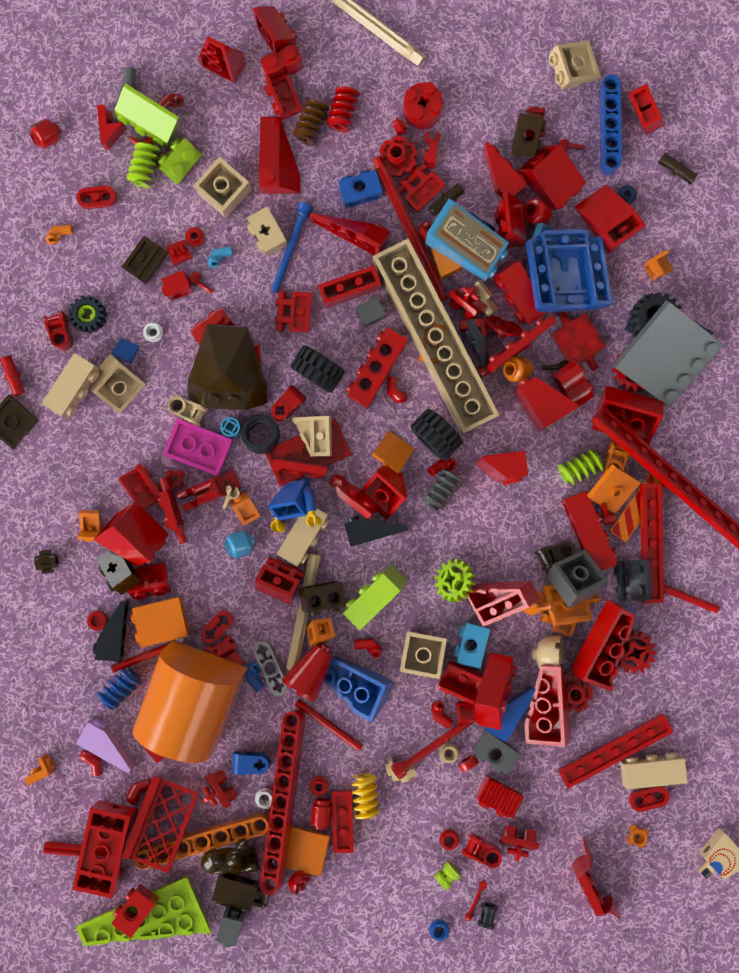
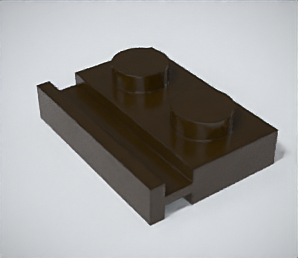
M143 236L122 265V268L146 285L169 253L146 236Z

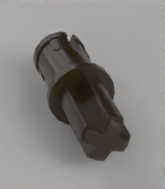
M457 183L445 194L442 193L441 197L428 207L429 212L436 216L441 212L449 198L455 201L465 192L461 185Z

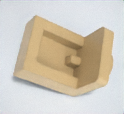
M392 757L388 758L389 764H385L387 775L392 776L393 782L399 781L391 769V765L394 763ZM414 765L409 768V771L406 773L407 775L400 779L401 782H408L413 780V777H416Z

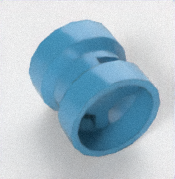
M227 417L221 422L220 430L225 436L236 438L241 434L242 425L235 418Z

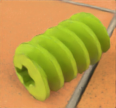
M136 143L135 151L132 154L134 158L131 159V166L128 169L130 173L127 174L126 178L136 186L150 188L145 182H151L152 178L147 176V174H154V171L149 167L156 166V163L151 160L158 159L154 152H160V149L152 144Z
M591 450L586 451V455L580 454L579 459L577 457L572 458V463L569 460L566 461L565 466L563 464L558 465L559 473L566 485L567 482L575 485V478L581 482L582 475L590 478L589 471L596 475L597 467L601 472L604 471L601 458L595 450L593 452Z

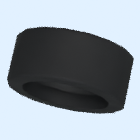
M257 414L248 418L242 425L241 439L253 453H269L279 443L280 430L271 417ZM258 424H267L272 430L271 438L266 443L260 445L251 442L249 434L252 428Z

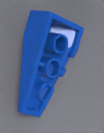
M335 655L332 657L324 682L337 692V696L340 699H344L355 714L370 722L374 721L387 702L395 683L374 671Z

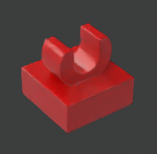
M185 240L166 247L174 266L192 259Z

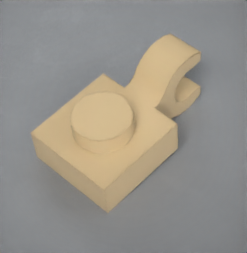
M480 280L474 284L478 287L476 294L480 296L479 300L487 305L484 312L487 316H490L499 308L493 301L489 300L493 295L483 281Z

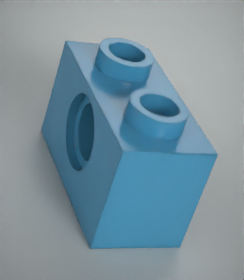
M465 622L464 626L461 625L458 637L461 638L460 644L455 646L453 656L456 657V662L481 668L490 629ZM469 639L476 641V646L473 649H467L465 646Z

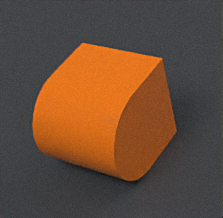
M172 640L159 655L132 730L134 738L148 750L168 759L187 763L207 761L211 758L221 741L248 668L177 640Z

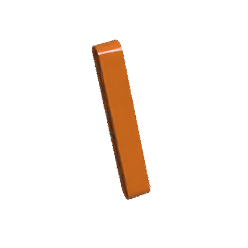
M259 812L184 834L182 842L187 844L188 849L184 850L179 847L175 860L237 843L239 839L246 838L247 840L261 836L268 830L269 815ZM263 820L266 823V826L259 827L257 826L256 821ZM237 826H244L246 828V832H239L237 830ZM224 831L227 837L220 838L217 832ZM177 837L166 839L168 847L174 845L177 841ZM198 837H205L207 843H200ZM162 841L151 844L155 854L160 852V848H165ZM148 845L141 847L137 855L141 857V854L144 853L148 857L152 856ZM161 853L156 856L160 865L169 862L168 855ZM134 860L135 866L139 869L151 868Z

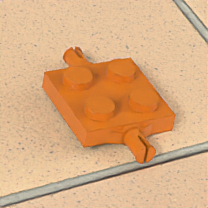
M548 585L542 589L545 602L535 603L536 612L547 610L551 616L553 626L585 622L593 619L590 609L591 603H600L601 597L597 594L569 608L555 587Z

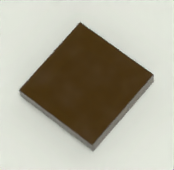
M8 394L0 403V439L14 450L38 423L39 419L12 395Z

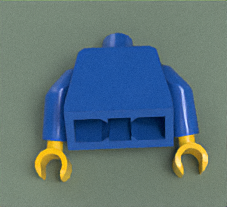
M301 477L297 482L285 484L269 503L268 507L272 511L273 517H275V520L270 525L273 531L284 533L286 524L280 522V520L306 516L307 513H309L306 517L307 525L313 528L315 527L314 523L321 526L322 519L315 515V511H317L315 504L316 495L313 488L310 487L311 481L307 477Z

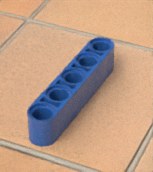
M611 74L605 77L599 89L600 169L605 175H613L622 162L621 82L616 75ZM606 85L612 86L613 90L608 89ZM606 104H611L614 109H609ZM606 123H611L614 128H609ZM606 142L613 143L614 147H609ZM607 161L613 162L615 167L608 166Z

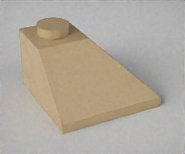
M110 354L98 367L100 368L98 372L99 377L93 383L91 391L121 414L146 384Z

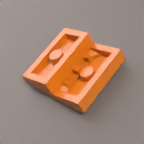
M292 825L286 868L321 876L331 835L317 830L309 831Z

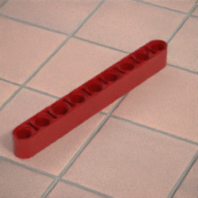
M300 710L286 713L282 720L260 888L266 895H272L281 889L285 879L306 716ZM292 715L297 717L296 725L291 721ZM289 735L294 737V745L289 743ZM287 755L292 759L291 765L286 762ZM284 776L289 779V785L283 782ZM281 796L286 799V806L281 803ZM278 817L283 819V826L278 823ZM275 837L280 840L281 846L275 843ZM272 858L277 860L278 867L273 865ZM269 879L275 882V887L270 885Z

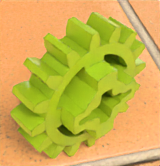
M449 559L448 564L442 563V570L437 569L439 576H435L434 579L438 580V583L434 584V587L439 588L436 593L442 595V599L455 603V601L462 602V598L468 599V592L473 593L471 585H476L472 581L476 575L471 573L473 567L468 566L469 563L459 559H455V561Z

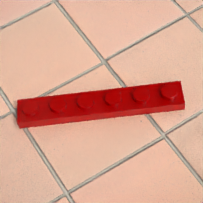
M662 483L640 484L641 560L650 559L653 600H645L642 603H664Z
M661 713L557 769L565 786L569 789L674 732L665 715Z

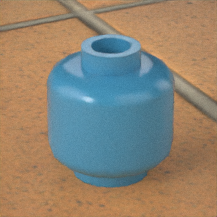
M244 530L227 535L226 541H224L228 556H232L235 559L251 554L252 546L255 545L253 536L251 534L248 535Z

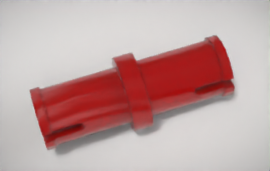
M12 355L0 358L5 372L4 378L8 380L13 397L26 393L20 380L21 374L15 367Z

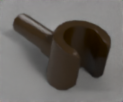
M564 360L555 365L542 366V371L558 370L569 364V362Z

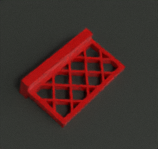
M153 776L121 857L132 859L170 873L200 792L170 782L164 778ZM168 785L173 788L175 796L165 800L162 791L164 786ZM185 793L194 795L191 804L183 807L179 796ZM177 798L181 809L170 813L166 802ZM163 804L167 816L157 820L154 813L155 809ZM182 811L185 818L184 823L176 827L172 815ZM169 817L173 829L162 833L158 822ZM155 824L160 835L149 840L147 829ZM174 831L177 841L174 845L168 847L164 836ZM161 838L165 849L155 854L151 842ZM148 844L152 856L146 859L137 856L140 847ZM165 851L169 857L167 867L160 865L156 857Z

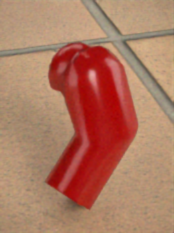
M168 93L157 104L165 109L168 107H181L184 104V98L180 94Z
M429 221L419 225V236L424 242L426 241L427 232L432 226Z
M387 377L388 396L396 403L406 402L407 394L405 392L402 393L397 388V377Z
M439 459L427 469L429 475L435 476L443 469L453 471L457 467V462L454 459Z
M374 639L354 640L355 650L366 649L373 658L381 656L382 648Z
M433 702L431 706L433 720L449 729L454 720L445 716L443 702Z
M88 750L81 751L79 758L81 761L92 766V775H102L101 758Z
M150 778L131 785L126 794V800L130 805H136L139 802L141 791L149 788Z

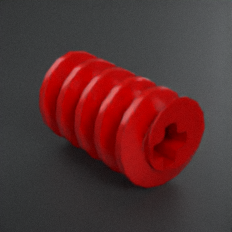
M344 86L338 87L335 90L336 95L333 97L332 110L329 111L327 125L333 130L346 133L349 132V129L345 126H351L352 124L348 119H353L354 117L351 112L356 110V107L352 104L358 103L355 97H359L360 92L354 88Z

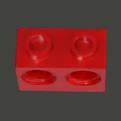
M647 84L628 93L645 135L664 126L661 114Z

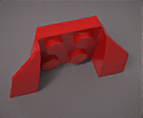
M583 837L586 854L577 858L571 867L595 915L603 916L610 913L620 919V912L612 895L601 898L594 886L595 883L590 873H588L593 864V855Z

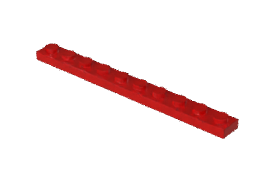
M602 405L598 408L591 422L739 549V523L606 407Z

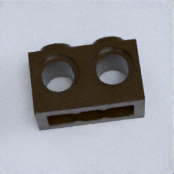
M335 580L299 587L302 611L309 614V616L319 615L324 610H328V612L339 611L340 607L346 606L343 582ZM334 592L335 599L330 602L329 595ZM312 596H316V603L314 605L309 603Z

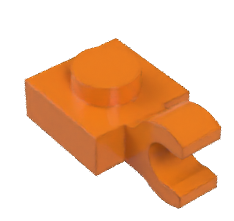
M542 612L539 620L553 625L551 616ZM577 623L553 626L552 631L572 638Z

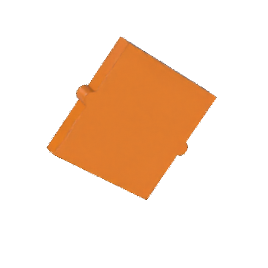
M388 430L372 453V456L381 461L384 466H388L399 474L415 449L404 442L403 438L397 437Z

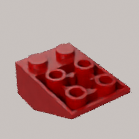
M607 184L574 207L595 237L599 236L602 238L604 249L608 254L637 235L646 226L635 209Z
M504 192L502 199H499V205L496 208L497 212H494L495 224L499 225V231H496V233L509 242L506 248L525 246L527 238L523 202L510 193Z

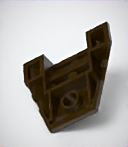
M207 324L188 379V399L204 408L248 410L267 404V382L264 379L260 361H258L248 327Z

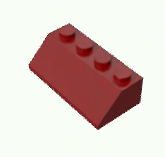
M525 451L486 455L475 461V465L496 482H503V486L521 482L524 477L528 476Z

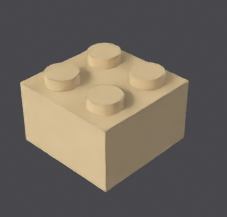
M220 156L193 185L197 194L225 218L233 212L252 190L250 183Z
M407 631L400 672L441 679L447 639Z

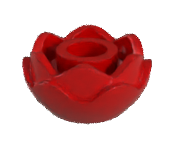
M295 871L288 880L290 892L298 895L299 891L304 890L306 883L311 880L309 874L304 873V871Z

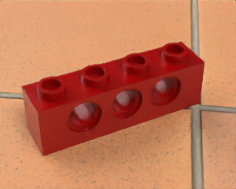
M388 327L385 332L381 331L376 339L378 344L375 349L371 347L366 356L368 361L365 366L361 364L356 372L358 377L355 383L351 381L346 389V392H348L347 398L367 410L408 341L407 338ZM382 347H389L391 353L386 356L382 355L380 349ZM377 363L381 366V370L376 373L372 372L370 366ZM363 380H368L371 383V387L366 390L362 389L360 383Z

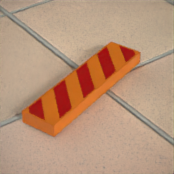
M649 472L642 484L662 482ZM640 487L608 531L624 543L627 542L641 522Z

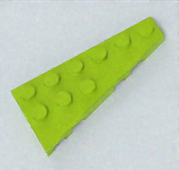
M189 875L151 891L159 899L131 938L111 924L115 918L112 914L117 907L76 926L83 946L108 944L115 941L129 942L135 939L169 938L174 935L184 934L189 936L194 933L209 934L212 932V928ZM130 906L132 912H138L136 907Z

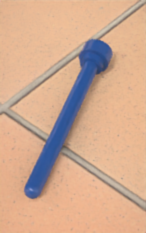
M299 202L296 209L298 211V218L271 287L273 293H277L280 289L305 219H308L314 209L313 206L307 203Z

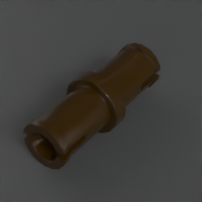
M666 152L658 161V164L670 170L673 176H679L688 184H691L698 175L683 165L684 162L677 161Z

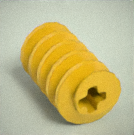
M369 773L352 776V778L357 779V781L352 783V786L358 787L352 793L359 796L353 799V802L359 803L358 806L354 807V810L360 811V814L355 815V818L369 819L375 817L380 812V809L376 807L379 804V800L376 799L378 792L375 791L377 784L374 783L376 776Z

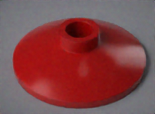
M494 315L485 318V323L500 338L520 336L523 332L522 328L513 321H506Z

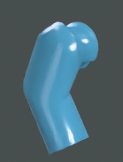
M231 246L214 249L207 260L208 266L215 269L220 265L223 257L232 256Z

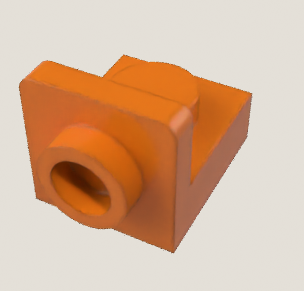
M247 491L244 493L240 492L237 498L230 500L231 506L243 526L261 517Z
M47 754L38 758L40 766L30 770V775L24 778L27 786L55 772L53 769L55 768L54 761Z

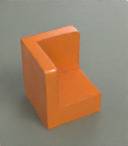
M668 249L649 259L643 265L652 281L673 270L666 257L670 253Z

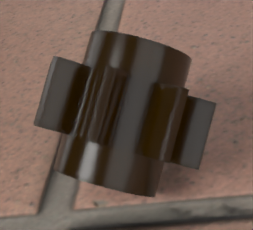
M51 549L39 551V555L34 558L36 570H42V574L53 573L54 568L59 566L57 553H52Z

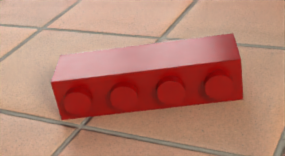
M582 491L561 500L582 551L586 550L601 571L618 565L616 562L618 559L616 551L610 548L608 543L610 537L607 531L602 529L600 524L602 523V518L598 511L595 512L593 507L595 503L587 496V491Z

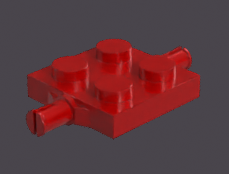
M565 311L557 314L563 325L559 330L552 333L551 336L569 363L574 362L576 364L587 362L592 371L599 368L593 357L597 352L604 349L606 345L587 314L585 313L577 319L571 320Z
M168 477L159 479L163 491L159 492L158 503L166 514V517H164L167 529L170 528L171 531H175L179 544L186 543L188 541L184 533L185 526L172 488H170Z

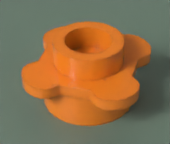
M631 825L629 827V836L626 838L629 845L634 844L640 848L645 847L649 831L646 828L641 829L636 825Z

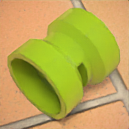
M447 861L444 864V868L441 871H437L434 877L448 891L452 887V883L458 881L462 875L450 861Z

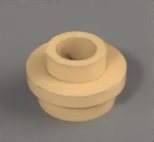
M445 743L439 749V756L443 762L453 763L459 757V750L455 744ZM448 749L452 750V751H453L452 755H451V756H446V755H445L446 750H448Z

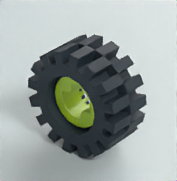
M88 295L87 297L80 296L81 299L76 298L74 300L75 304H70L72 309H68L70 313L68 317L71 320V324L84 333L97 332L98 328L102 329V324L106 323L105 317H107L106 309L102 303ZM92 310L90 319H84L83 315L86 314L85 311Z

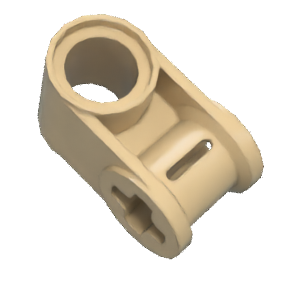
M179 396L172 397L168 401V409L173 414L196 426H201L200 421L204 413L208 411L207 408ZM177 401H182L183 403L180 411H175L173 408L174 403Z

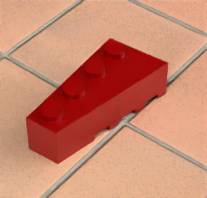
M607 599L570 670L582 681L612 692L614 687L612 681L614 676L618 674L619 668L617 665L620 657L624 655L625 649L623 646L625 640L629 639L636 615L624 606Z

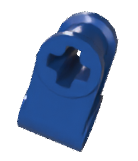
M232 752V774L260 775L264 774L271 765V758L266 753ZM260 759L262 763H265L263 767H260V764L257 763Z

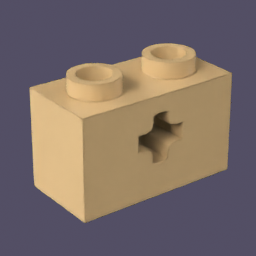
M268 206L247 217L249 224L246 226L251 236L256 235L258 239L256 245L261 253L265 251L268 257L288 245ZM265 229L269 233L267 236L263 233Z

